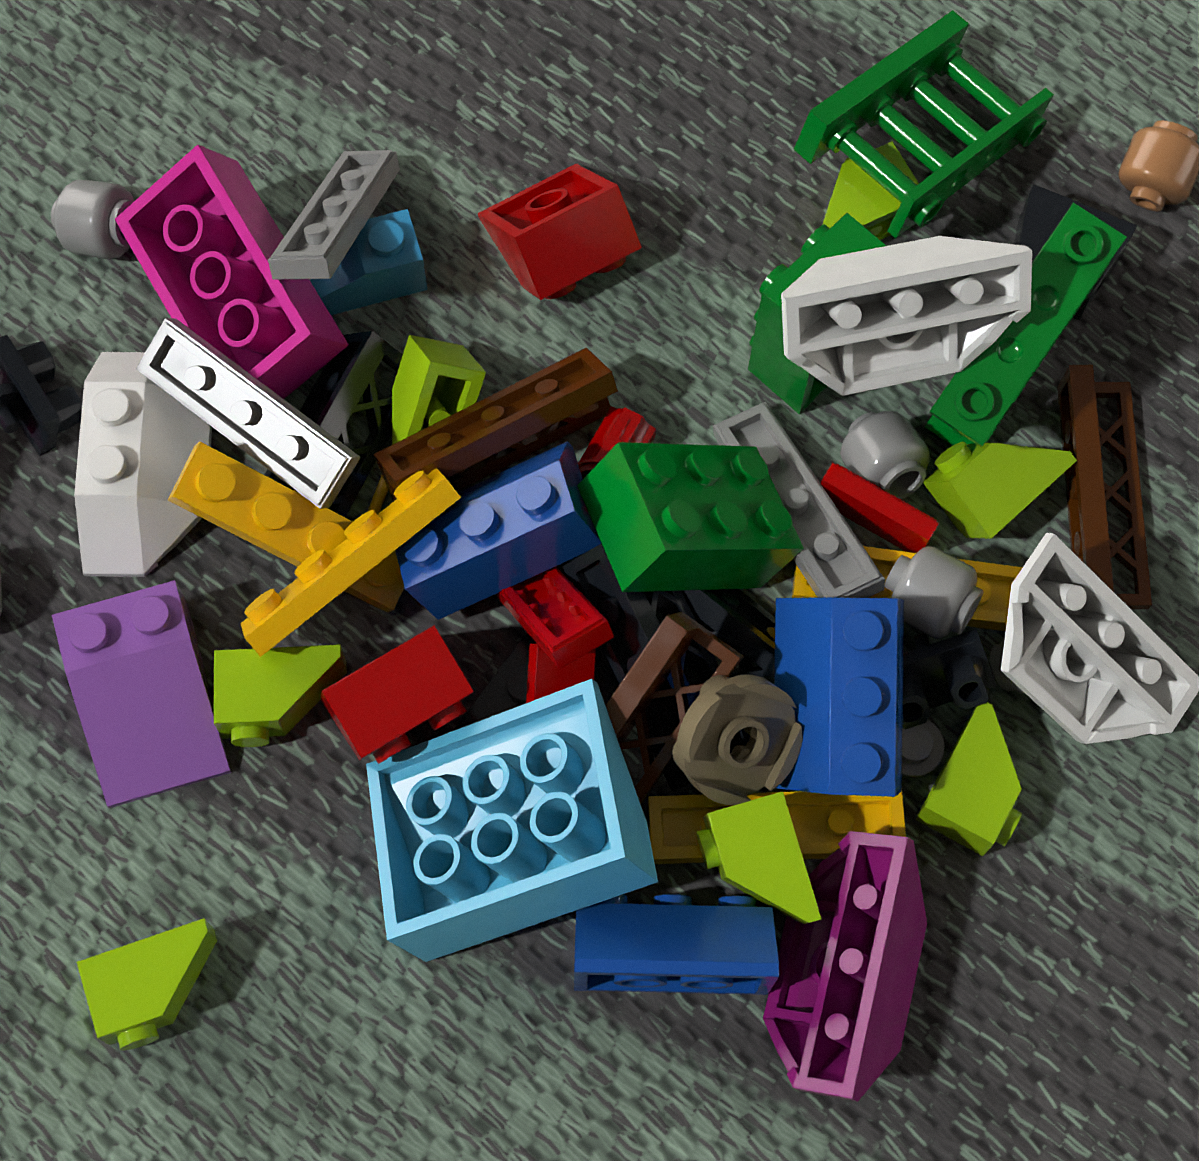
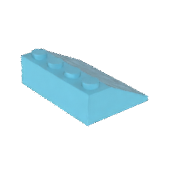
M593 679L404 749L380 764L376 760L366 764L387 941L425 962L658 882L647 821L598 683Z

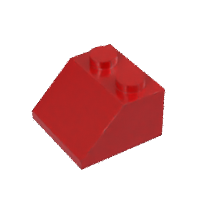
M574 164L477 213L521 286L539 300L544 298L556 299L570 293L575 289L577 281L593 273H606L619 268L626 262L627 255L642 248L619 186L578 164Z
M434 625L322 690L321 701L359 761L373 754L377 763L380 764L412 745L406 733L428 721L435 731L466 713L467 711L461 701L470 696L474 691Z

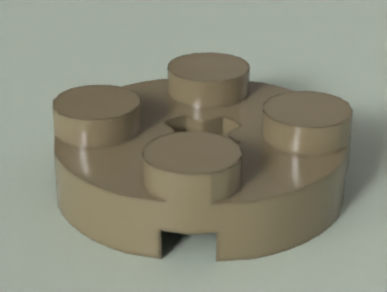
M725 675L711 677L703 684L699 696L692 703L683 718L677 742L672 751L673 760L676 766L683 770L688 781L712 801L724 805H737L751 801L747 795L756 793L763 787L772 791L784 781L796 763L803 740L802 726L795 721V711L792 708L797 707L786 692L762 677L755 675H738L731 678ZM744 728V731L750 735L749 741L745 746L736 745L732 753H730L732 738L739 730Z

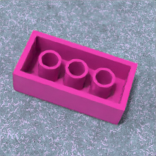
M196 145L115 218L117 225L171 318L179 320L281 398L285 399L349 345L309 279H272L268 259L284 237L237 160Z

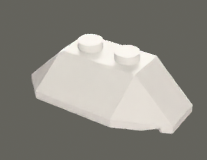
M936 236L821 258L781 293L784 355L842 396L960 372L991 346L1012 321L1017 323L1031 311L1032 250L1023 245Z
M101 352L84 381L74 492L84 576L146 577L158 566L157 562L177 546L202 519L168 501V498L194 446L200 441L211 447L212 426L136 369L145 352Z
M1046 533L1011 584L1001 671L1077 742L1090 744L1128 739L1146 734L1172 733L1199 692V676L1055 534Z

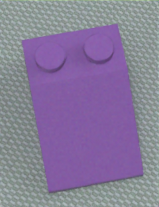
M175 580L52 615L67 680L108 808L231 773L223 738L214 725V703L188 603Z

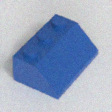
M567 441L458 492L461 496L458 501L395 550L405 590L439 620L501 592L502 589L514 586L584 554L601 544L577 487L583 478L572 445Z
M776 598L774 685L786 692L797 707L792 708L795 711V721L802 726L803 740L799 756L792 770L784 781L775 788L828 795L895 797L901 792L904 600L898 598Z
M622 894L576 910L574 991L768 995L779 977L773 908L757 907V899L753 897L725 896L718 898V906L692 905V897L666 894L655 896L654 905L628 904V896Z

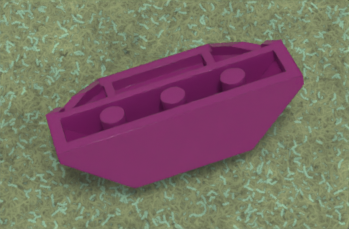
M850 831L838 843L840 848L823 860L809 875L821 920L800 924L786 916L778 950L779 977L768 994L763 1020L777 1053L788 1071L787 1076L794 1089L858 1102L901 1051L927 927V918L914 841L909 837Z

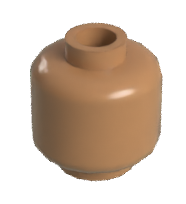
M1161 120L1156 121L1153 127H1144L1133 135L1119 169V180L1128 191L1132 192L1129 198L1132 203L1151 211H1161L1164 204L1178 205L1189 198L1199 175V144L1197 143L1198 136L1194 131L1181 124Z

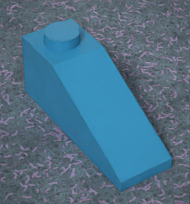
M408 209L368 219L331 279H309L330 315L427 290L424 261Z

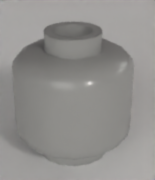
M74 180L64 187L54 202L51 210V222L55 228L57 238L63 248L76 255L104 259L119 258L130 249V245L117 225L115 218L135 200L130 191L120 184L92 180Z
M894 411L870 412L858 417L850 425L840 451L843 464L848 470L899 499L913 494L922 485L930 461L927 445L905 416Z
M932 546L920 549L912 559L901 555L892 567L885 582V588L893 592L891 598L904 600V623L935 639L943 638L951 631L961 634L971 620L983 595V590L976 587L977 573L972 566Z

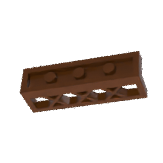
M584 348L375 453V459L393 502L397 499L394 495L397 487L419 471H424L428 475L437 468L453 488L459 491L606 416L611 407L608 396L618 392L612 371L588 348Z
M1069 365L1057 387L1062 449L1063 451H1070L1077 460L1064 472L1071 551L1113 592L1111 559L1115 557L1133 573L1135 594L1116 595L1130 609H1149L1152 606L1131 383L1095 382L1093 365ZM1096 398H1117L1118 420L1105 432L1099 427ZM1118 430H1120L1121 445L1112 438ZM1102 446H1105L1123 462L1124 474L1112 487L1106 484L1103 478ZM1124 484L1126 500L1117 493ZM1107 501H1110L1128 517L1129 531L1117 543L1109 538L1106 511ZM1129 540L1131 556L1122 549Z
M684 612L674 613L665 617L606 704V709L621 750L640 747L645 774L638 784H634L640 805H642L673 760V747L677 742L683 718L689 709L687 693L699 692L704 684L685 685L681 657L694 640L722 660L712 677L725 675L730 678L744 657ZM671 673L674 687L660 689ZM675 695L680 719L679 725L671 734L650 737L646 708L655 698ZM636 724L638 739L625 740ZM665 743L654 759L652 745Z

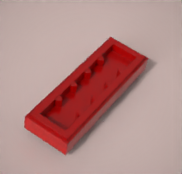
M557 566L494 594L559 670L614 638L607 619Z

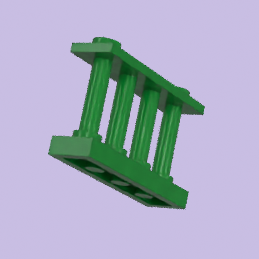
M953 10L811 109L793 149L809 164L816 161L829 150L834 153L842 151L901 202L887 230L895 239L915 223L920 228L927 225L939 212L946 199L1020 143L1023 147L1030 145L1047 124V120L1042 115L1054 94L1047 88H1044L1020 106L961 56L963 50L959 47V44L969 23ZM935 74H938L940 77L947 74L997 116L1001 122L987 132L927 80ZM901 98L906 102L913 99L968 147L952 158L892 105ZM865 124H868L870 127L878 125L933 173L917 185L856 131Z
M1073 202L1032 262L1031 311L1017 323L1012 321L991 346L962 371L956 372L929 411L932 416L923 430L949 447L959 442H965L966 444L975 443L982 448L1103 275L1127 236Z

